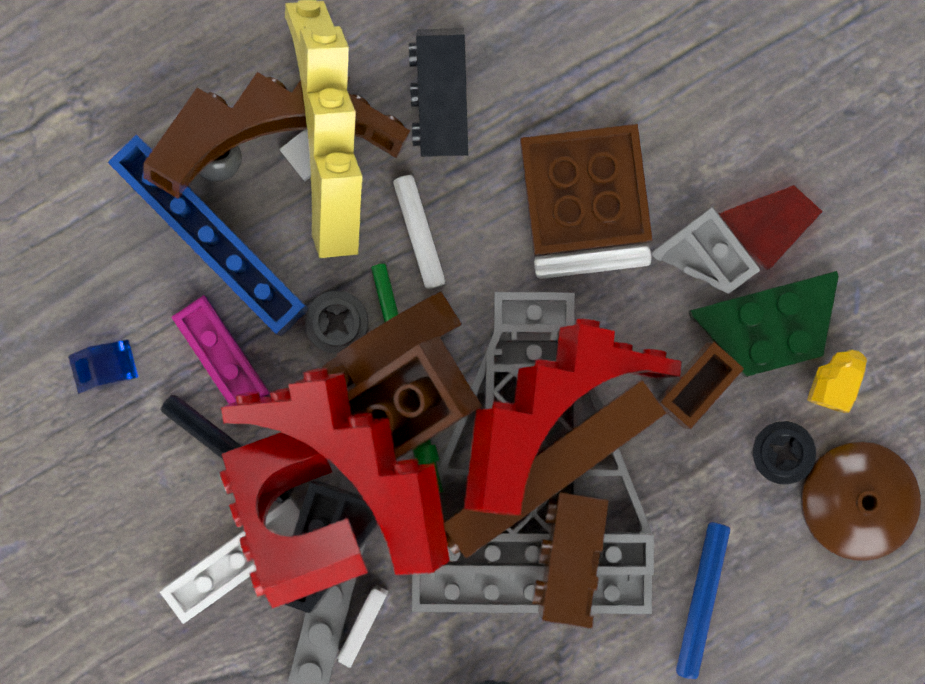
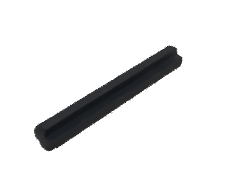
M177 395L169 396L161 407L162 413L220 458H222L223 453L242 447ZM294 487L281 494L276 501L278 503L286 501L292 494Z

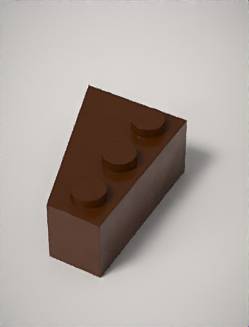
M561 491L557 493L556 499L549 498L545 523L552 524L550 539H542L539 553V563L545 564L543 580H535L532 604L539 605L538 612L542 621L593 629L594 616H591L590 613L594 591L598 589L599 577H597L600 553L603 549L608 509L607 499Z

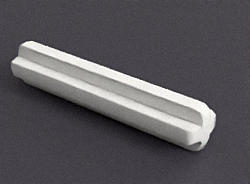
M412 175L399 177L394 180L393 184L424 285L427 289L440 287L445 284V278L414 177Z
M640 243L535 257V273L537 278L545 279L650 265L651 252L648 244Z

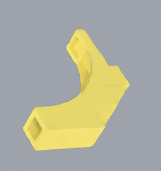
M299 0L296 3H285V18L296 51L306 114L311 170L312 238L319 258L358 255L362 174L354 155L356 111L347 91L349 46L341 27H334L324 1Z

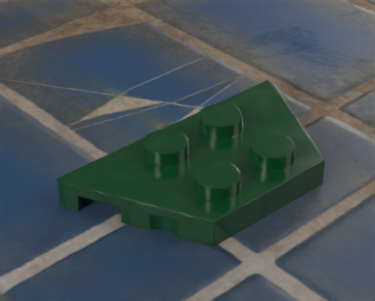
M830 272L690 310L689 314L712 338V342H715L744 368L741 372L744 377L815 359L824 355L838 283V272Z

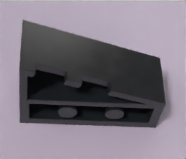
M464 28L419 29L416 34V42L409 43L410 67H417L418 83H410L411 107H419V122L412 123L413 146H420L421 157L467 156L468 123Z
M317 480L309 484L292 536L304 535L348 518L359 549H361L379 524L362 495ZM333 586L284 605L311 613L318 607Z

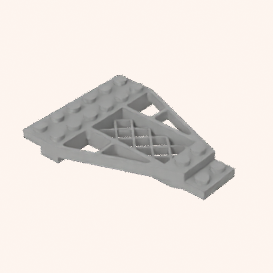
M494 292V334L471 388L475 395L478 393L485 394V409L492 408L494 396L499 402L507 403L497 391L513 376L516 379L518 378L519 368L534 366L535 360L556 362L560 327L574 325L575 293ZM494 373H510L494 388ZM595 387L585 393L589 396L595 412L602 408ZM582 396L572 404V427L561 416L558 419L567 431H570L582 422ZM468 416L456 424L438 468L441 480L444 475H468L469 468H448V463ZM544 440L541 443L545 448L549 446ZM618 448L611 453L616 464L615 470L589 469L571 482V493L582 495V479L584 477L620 476L640 525L638 532L604 533L603 549L600 553L597 577H599L598 589L594 591L591 613L652 614L654 534H652ZM548 500L527 514L513 529L509 527L506 529L507 531L502 532L468 558H465L461 551L454 555L448 547L450 558L448 563L434 573L412 574V612L539 613V605L532 604L535 580H543L545 564L539 563L542 539H550L551 528L537 515V512ZM534 517L548 532L519 530Z

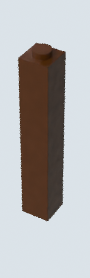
M637 381L536 454L526 481L520 515H498L465 510L463 507L445 520L444 527L447 545L452 553L456 555L461 551L465 558H468L667 414L644 381Z

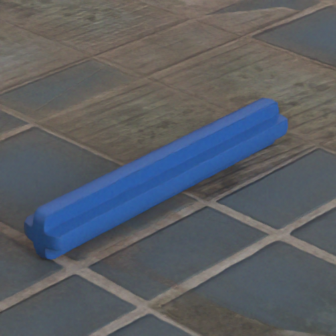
M710 522L707 527L676 668L677 674L687 679H697L699 676L730 534L729 526L716 522Z

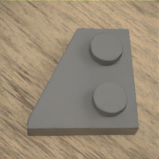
M713 206L651 252L655 259L665 261L694 278H700L727 294L761 270Z

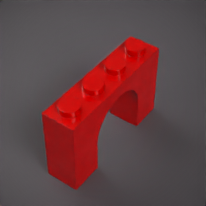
M283 432L222 454L226 470L220 471L221 480L227 494H234L236 502L229 504L236 526H243L246 535L239 538L246 560H253L256 571L250 572V578L257 596L265 594L272 609L368 573L348 518L313 532L292 537L275 534L266 528L268 511L281 494L295 486L333 473L329 460L308 444Z

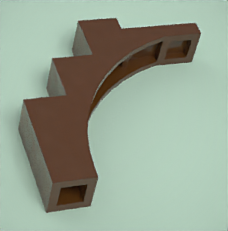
M257 72L233 108L229 107L227 102L213 92L206 93L197 87L145 160L143 178L179 199L192 180L208 164L230 149L269 134L283 131L307 130L301 80L293 92H290L278 79L265 77ZM349 76L347 77V86L350 80ZM349 94L356 111L354 136L367 140L397 158L405 145L410 130L405 128L403 123L396 117L384 115L372 108L363 97Z

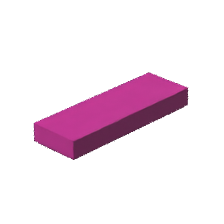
M205 295L171 317L228 404L236 402L235 396L241 393L259 391L260 398L270 394V391Z

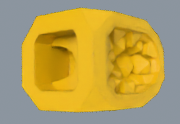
M849 349L846 352H837L828 364L818 367L807 401L834 411L849 413L856 401L863 380L867 358L861 352Z

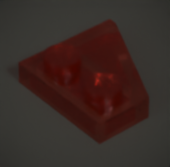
M792 185L718 214L748 253L766 270H769L823 211L797 187Z

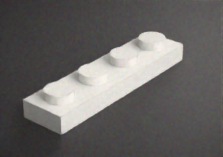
M289 497L286 501L268 512L266 528L271 532L292 537L301 511L292 497ZM244 530L161 589V595L183 624L250 577V572L256 571L254 561L246 560L239 538L246 536Z

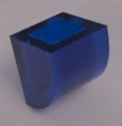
M129 340L90 346L68 356L78 394L117 385L139 377Z

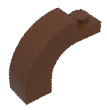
M442 291L359 338L337 353V356L322 366V368H327L328 374L344 373L348 392L418 344L439 336L442 339L460 327L462 323Z

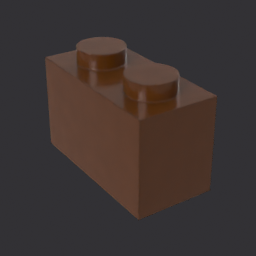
M715 342L706 343L684 367L680 377H676L657 400L666 413L685 429H692L744 368Z

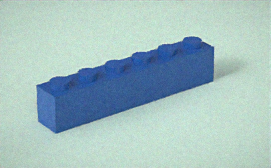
M136 134L108 163L275 334L282 337L309 308L189 186L177 199L143 178L144 162L153 149Z

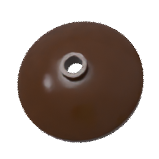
M851 442L838 445L820 456L815 461L810 473L805 477L801 491V509L807 528L818 543L828 551L843 558L868 561L891 554L908 540L919 519L921 495L916 477L908 464L899 455L884 446L869 442ZM866 495H870L874 500V504L869 510H865L862 506V499Z

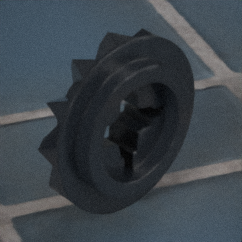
M779 421L766 425L755 437L751 454L755 468L762 476L776 484L787 485L802 480L810 473L816 460V447L813 438L805 428L793 422ZM792 438L788 451L798 461L783 459L775 468L778 454L769 445L783 446Z

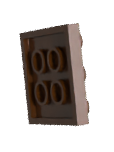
M638 124L520 138L534 256L653 241Z

